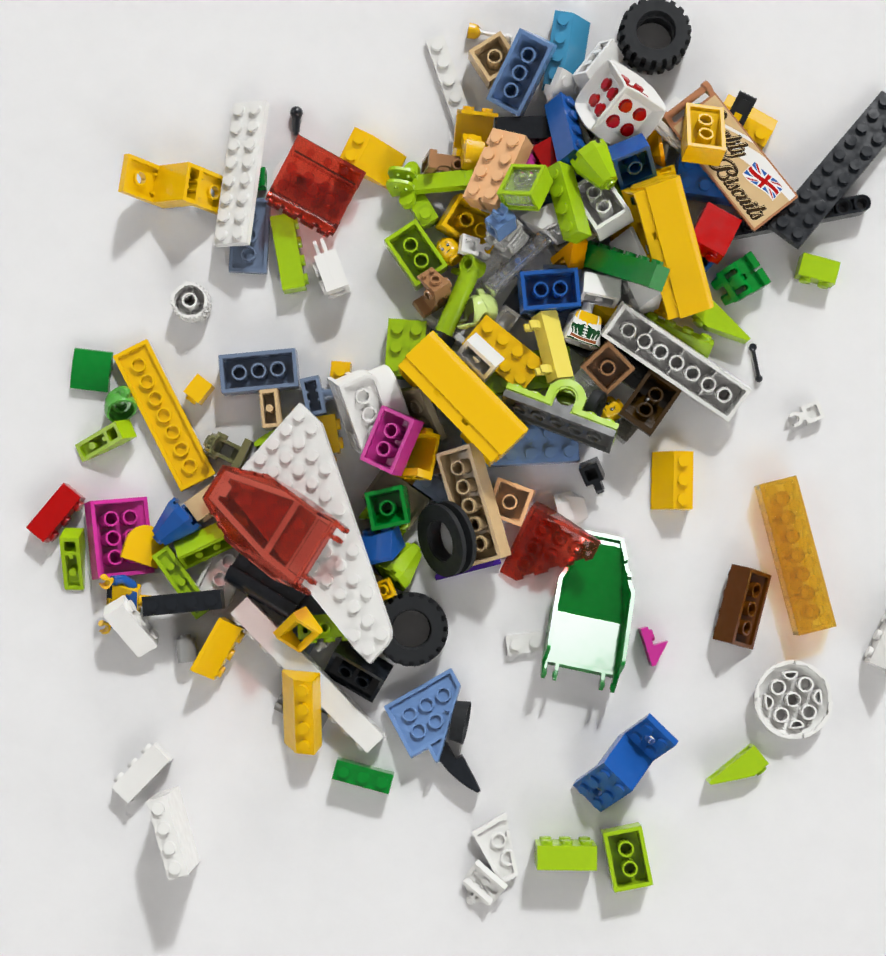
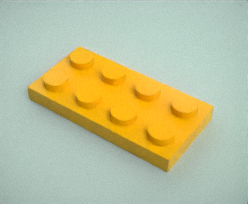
M485 315L462 345L473 334L477 333L505 358L494 372L506 382L519 384L526 389L536 377L534 369L540 368V365H542L541 358L489 316Z

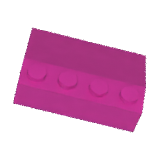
M147 497L96 500L84 503L92 580L101 579L100 576L102 574H106L110 578L113 575L132 576L155 573L154 568L120 557L127 534L135 527L141 525L150 526Z

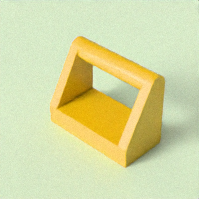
M305 606L293 612L273 634L278 640L300 653L323 630ZM298 624L312 631L301 642L292 631Z

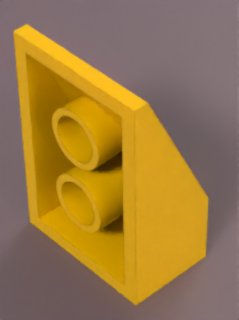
M686 103L681 142V161L720 166L726 152L724 108Z
M354 127L338 162L341 168L387 189L386 181L390 179L388 175L389 167H402L407 157L375 136Z
M459 193L453 196L435 228L447 237L454 238L458 243L460 235L464 233L480 238V244L483 245L486 243L484 238L487 231L484 219L490 213L471 207L463 198V194ZM492 245V247H491L489 250H485V249H484V251H485L487 254H490V252H491V250L493 249L494 245Z

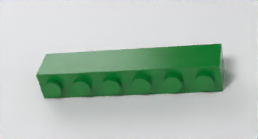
M588 241L584 261L585 268L662 292L670 271L669 268L663 266L664 262L652 259V262H649L650 258L639 255L636 258L637 254L626 251L623 254L624 250L616 247L610 250L611 247L600 243L598 246L597 242Z

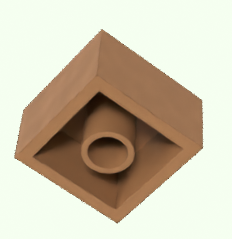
M607 339L580 364V368L607 395L635 370V366Z

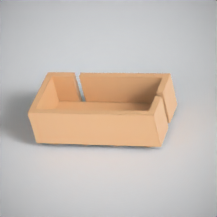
M492 128L486 142L488 147H484L463 194V198L471 207L485 211L487 209L489 212L500 208L501 201L497 191L510 165L526 164L534 147L526 135Z

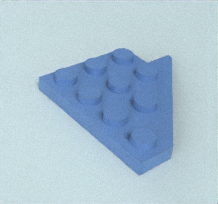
M451 668L384 706L411 758L429 749L435 762L438 763L440 761L454 706L461 689V685Z

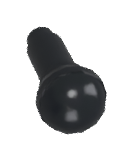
M294 106L290 110V115L293 119L292 132L293 136H299L300 119L303 111L300 107Z

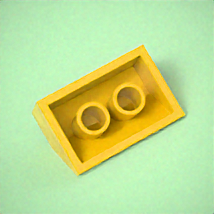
M728 94L724 101L729 110L736 99ZM753 107L743 128L762 150L778 121ZM735 112L734 117L738 120V122L740 121L742 114Z
M694 451L652 452L650 509L686 511L693 509Z
M219 617L190 670L212 680L217 679V677L221 678L226 670L224 664L227 660L230 661L235 654L233 648L236 643L240 644L245 636V633H243L245 628L238 626L226 617Z

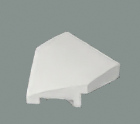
M479 860L474 863L465 875L466 878L462 881L463 885L466 886L468 904L480 902L490 905L498 899L508 886Z

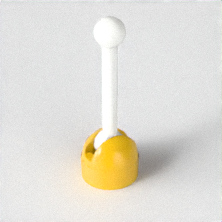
M469 23L467 38L476 39L480 35L493 36L496 34L481 31L479 25ZM511 34L504 35L507 41L512 40Z

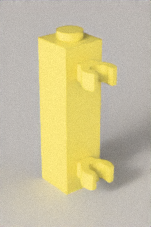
M557 310L538 312L531 317V320L528 321L529 324H523L525 332H535L542 360L540 368L534 369L536 376L545 375L547 384L554 383L560 379H570L574 375Z

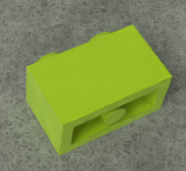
M804 252L799 256L794 278L799 279V282L803 284L814 283L822 289L831 288L836 283L841 262Z

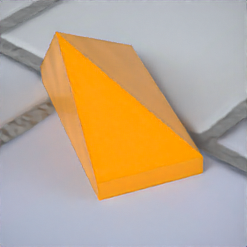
M654 130L647 142L650 145L654 163L665 167L662 137Z

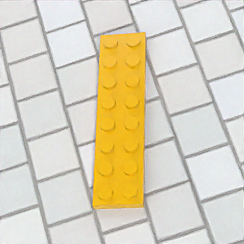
M148 339L114 355L113 358L133 398L136 400L137 406L180 491L183 492L216 475Z

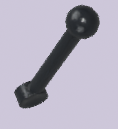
M752 343L749 345V350L752 351L756 371L755 380L761 382L763 377L759 372L755 352L757 346Z

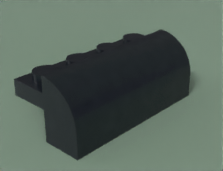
M245 548L241 549L224 577L225 582L286 619L293 612L301 608L303 605L301 602L308 592L301 582L298 585L294 584L271 564Z

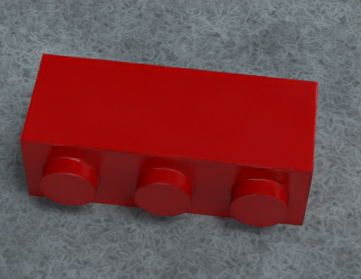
M63 483L26 528L45 543L53 542L58 537V531L62 526L65 527L70 523L72 514L78 512L83 507V501L86 498L69 484Z

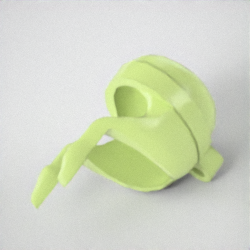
M483 288L476 289V294L471 295L464 309V318L460 319L457 328L468 329L474 327L485 315L495 320L498 316L496 299L491 294L485 293ZM474 311L473 323L459 325L467 322L470 314Z

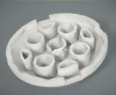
M795 660L779 662L767 669L760 677L754 692L755 710L760 721L772 733L787 739L806 738L818 732L830 717L833 706L831 687L826 677L817 668L808 663ZM794 694L796 697V701L793 704L788 702V696Z

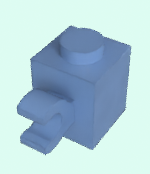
M503 203L500 204V208L497 210L493 209L492 214L484 219L487 232L498 242L517 229L515 214L508 210Z

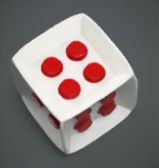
M607 60L598 68L575 101L576 112L583 124L595 136L603 139L609 145L616 144L640 133L647 139L666 112L662 99L652 86L642 77L613 60Z

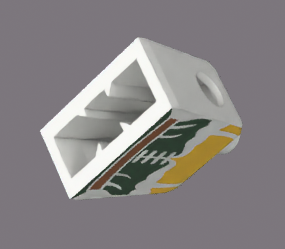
M583 302L581 310L571 311L562 329L565 342L590 351L598 349L600 346L602 322L600 316L592 314L593 303Z

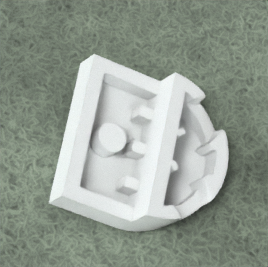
M562 67L557 68L551 84H545L544 95H546L547 99L546 104L560 92L566 96H571L576 101L581 91L574 81L572 73Z

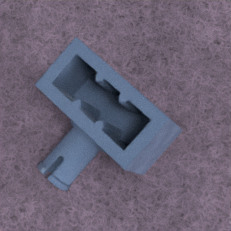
M319 375L300 379L305 407L315 416L328 415L326 408L327 400L334 399L331 388H322Z

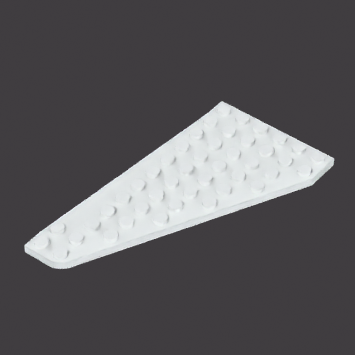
M299 402L237 474L302 496L336 521L335 526L300 581L354 649L369 664H372L390 644L393 636L392 625L324 425ZM231 480L230 483L233 489L229 495L239 504L269 542L293 501ZM302 506L274 548L287 565L317 517Z

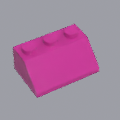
M382 405L360 460L389 474L402 476L424 422Z

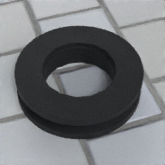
M442 501L426 506L420 513L417 525L418 541L426 562L434 572L443 577H451L468 571L474 564L477 552L476 536L469 517L459 505L452 501ZM441 523L446 526L452 538V555L444 547L441 538Z

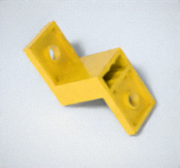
M124 154L118 192L161 208L195 206L217 215L223 176L190 162L159 166L132 154ZM137 174L141 177L140 183L137 181ZM211 188L214 191L213 197L211 195Z

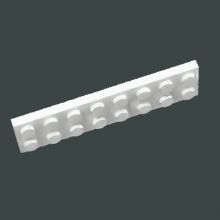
M267 100L233 103L213 245L216 247L250 245L270 104Z

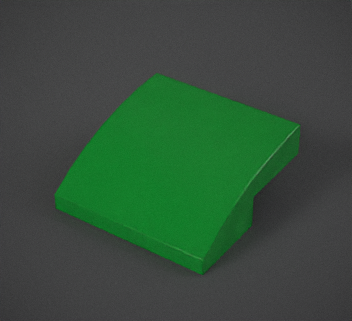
M75 348L70 388L109 392L110 376L113 371V352Z

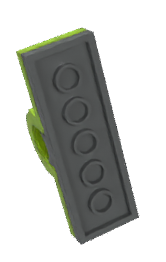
M571 379L557 380L550 384L545 396L538 391H530L519 384L508 382L502 395V402L521 421L608 454L610 453L619 424L612 419L599 417L591 411H584L587 397L583 387L578 382Z

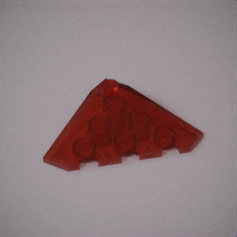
M536 501L531 506L510 549L511 555L506 557L500 572L517 581L524 579L525 575L532 573L535 576L549 572V569L559 566V568L574 565V561L581 559L588 561L594 558L602 541L560 513Z

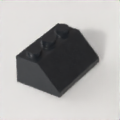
M341 639L324 671L335 682L373 703L394 665L380 657H377L372 664H369L349 641H342Z

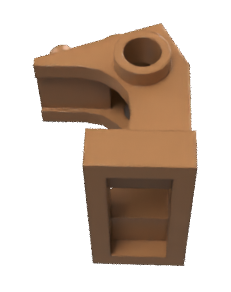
M429 149L422 161L421 174L464 170L461 169L460 157L439 154L436 149Z
M433 267L417 276L425 291L423 292L424 295L414 300L412 305L423 319L445 306L451 293L450 288L452 284L450 280L446 277L444 278Z

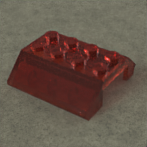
M298 134L265 197V200L268 201L266 205L277 211L282 208V213L294 220L298 217L300 218L299 223L312 230L316 227V232L326 238L329 235L333 237L366 172Z

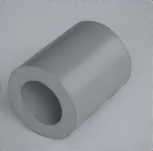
M191 634L179 635V639H176L178 663L195 661L197 658L195 637L191 638Z

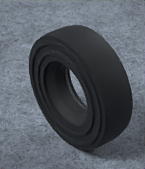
M595 389L589 396L584 411H591L601 417L606 405L607 393Z

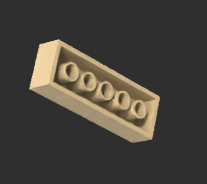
M473 443L437 453L436 458L448 500L456 503L465 511L475 532L477 552L473 566L511 555L483 454Z

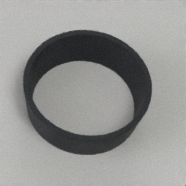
M456 701L450 724L449 740L460 744L464 743L470 719V701Z

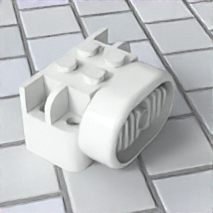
M381 365L369 371L361 369L352 373L346 372L344 373L345 376L337 379L327 378L350 444L359 454L363 452L382 405L409 415L400 385L393 371L387 365Z

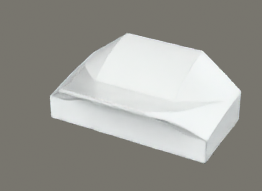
M572 491L553 495L560 532L580 529L581 524L588 518L584 497L575 495Z

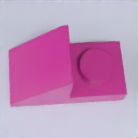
M647 626L638 628L649 666H655L668 641L665 640L653 644L652 641L655 640L652 629L649 630Z

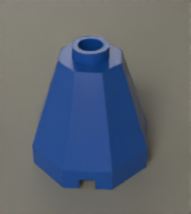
M174 497L168 502L152 530L155 534L153 536L154 540L160 545L162 543L164 545L171 544L197 532L203 527L201 524H198L184 504L182 506L178 504L180 502L178 498Z

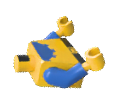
M106 574L100 576L102 580H106L104 583H99L103 589H107L106 605L125 595L128 600L133 601L136 610L140 613L142 607L141 597L151 596L141 595V585L137 584L136 581L127 575H113L110 578ZM104 620L98 622L99 626L105 625V628L99 630V632L102 634L110 632L112 626Z

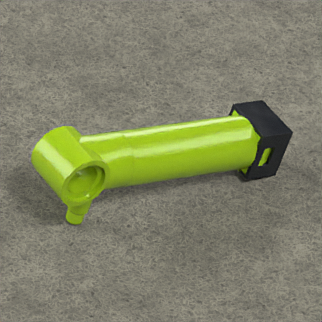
M467 254L461 259L459 268L451 269V273L458 276L436 328H431L429 333L434 331L451 349L456 340L453 338V334L474 286L486 271V264L471 254Z

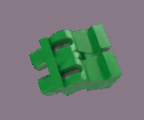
M752 251L717 273V277L711 282L716 291L723 286L726 289L727 293L720 297L725 306L733 302H739L771 283L763 268L756 272L754 271L760 264Z

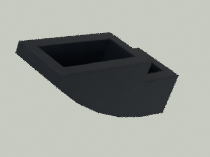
M446 740L440 762L459 782L477 793L480 792V787L463 754L455 757Z

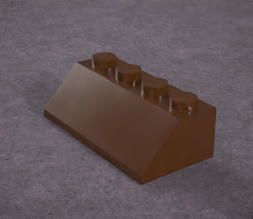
M731 565L727 585L723 592L722 604L718 612L717 624L714 628L713 639L753 650L772 575L745 566Z

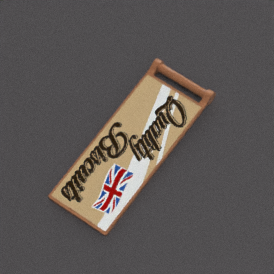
M705 80L697 90L671 110L665 112L662 121L669 126L682 142L684 116L675 123L672 118L685 109L686 103H692L706 93L709 97L701 102L700 105L724 108L726 152L720 166L699 165L754 232L797 199L798 195L714 92L710 83Z

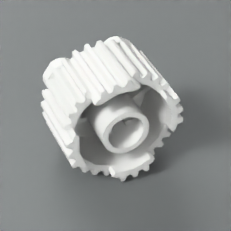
M517 219L515 220L517 229L500 242L487 231L484 238L486 243L491 246L494 245L495 248L500 250V255L506 259L516 256L530 238L522 230L523 224Z
M186 281L185 284L182 283V286L179 285L176 291H173L170 304L180 319L186 322L190 321V323H193V321L197 323V321L201 322L208 318L209 311L211 310L210 307H212V300L203 286L196 282L190 281L188 283ZM191 299H193L195 302L190 306L188 302H191Z

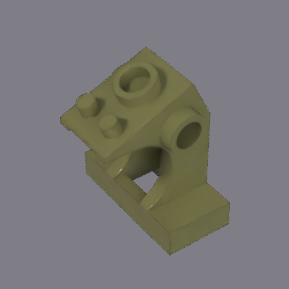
M219 431L217 434L212 433L211 436L208 435L203 444L205 446L204 450L208 452L206 455L215 460L219 457L231 463L229 471L237 474L243 467L254 446V442L245 438L242 445L239 446L228 441L229 436ZM224 444L234 448L230 458L220 454Z

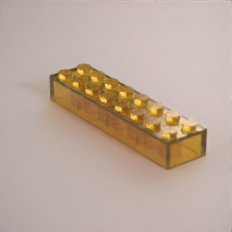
M797 475L754 486L793 635L800 636L836 627Z

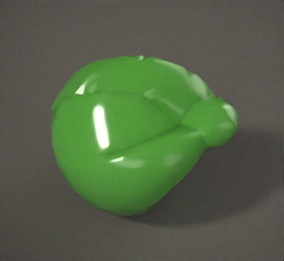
M118 386L110 391L105 399L104 412L111 422L130 419L137 411L136 400L130 396L131 391L127 386Z

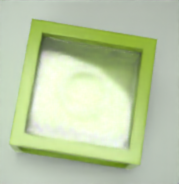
M511 164L497 191V195L501 203L508 210L540 211L552 186L553 179L546 165Z

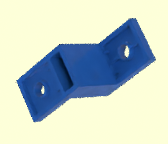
M649 713L620 734L599 763L573 783V786L596 809L602 812L632 792L651 763L675 747L678 740Z

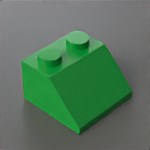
M398 485L364 493L372 531L410 523L411 505L407 486Z

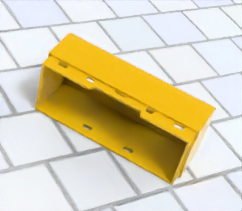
M662 174L632 184L630 188L621 190L623 200L629 207L634 219L630 226H633L635 232H637L646 256L650 258L649 262H652V259L664 262L663 266L670 269L661 292L662 301L659 308L654 310V313L667 320H671L677 317L681 319L713 308L714 303L680 175ZM631 197H634V205L631 203ZM637 223H641V228H638Z
M431 331L398 365L399 374L412 387L418 386L431 403H434L462 432L460 437L467 444L473 443L483 454L485 463L489 467L494 462L499 461L527 434L529 430L527 426L434 331Z

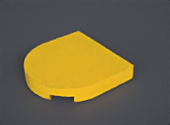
M141 525L135 527L127 534L120 557L158 569V565L152 556L164 548V544L160 545L154 540L153 536L155 534L152 531L154 527Z

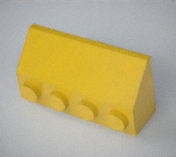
M283 669L284 743L295 753L315 755L322 746L320 673Z

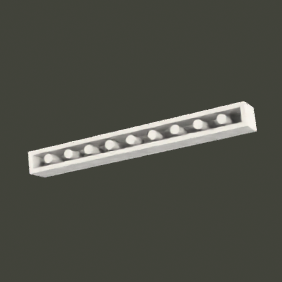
M247 596L230 613L233 616L232 620L238 626L242 625L246 629L245 633L252 640L256 639L260 643V649L267 654L269 652L272 655L273 662L278 667H283L286 670L320 673L321 710L324 709L328 713V718L333 723L337 722L342 727L341 731L347 737L351 736L356 741L354 744L359 750H365L368 753L384 737L385 732L304 650L299 653L276 638L273 632L280 625L253 598Z

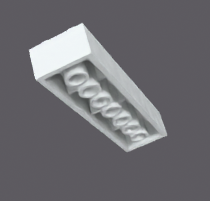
M624 301L619 304L601 330L602 337L728 422L752 391L746 384Z

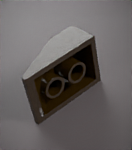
M649 369L618 415L650 437L682 390Z

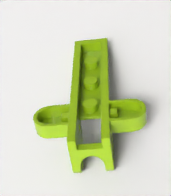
M411 161L404 167H389L388 175L390 179L386 181V187L392 197L399 196V203L403 209H411L416 203L418 194L466 190L473 174V169L420 174L421 170L418 164Z

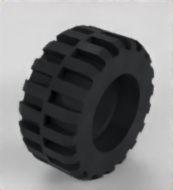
M639 0L638 4L633 3L629 10L624 13L618 29L617 41L618 47L624 56L623 61L628 60L627 65L630 68L636 67L639 73L647 71V75H653L657 71L659 75L663 74L665 69L670 71L675 65L680 63L689 46L692 29L691 25H688L690 21L688 15H683L684 9L681 6L677 8L675 6L676 2L672 0L671 2L666 0ZM647 23L659 24L668 31L671 42L662 49L648 48L640 42L637 36V29Z
M405 592L393 596L384 603L392 629L395 619L401 613L410 610L423 614L428 620L430 627L428 638L417 647L401 645L393 634L390 644L383 650V655L386 658L402 666L415 667L430 662L441 652L448 636V622L443 609L434 599L422 593Z

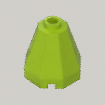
M599 139L600 143L594 140L579 149L575 154L577 156L576 160L572 158L570 163L578 175L600 190H609L615 186L618 178L606 142L603 139Z
M407 542L393 560L377 563L374 567L382 578L390 577L394 587L403 592L411 583L422 557L421 549L415 543L410 544Z

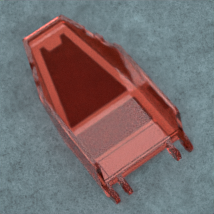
M222 465L202 497L211 515L215 517L216 524L222 530L224 539L229 545L273 580L293 587L308 596L311 594V591L301 584L304 579L312 585L317 584V581L308 573L329 539L331 538L339 544L343 542L339 536L333 534L336 528L346 534L350 531L346 525L304 494L264 473L261 474Z

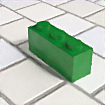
M338 757L332 779L389 794L395 772Z

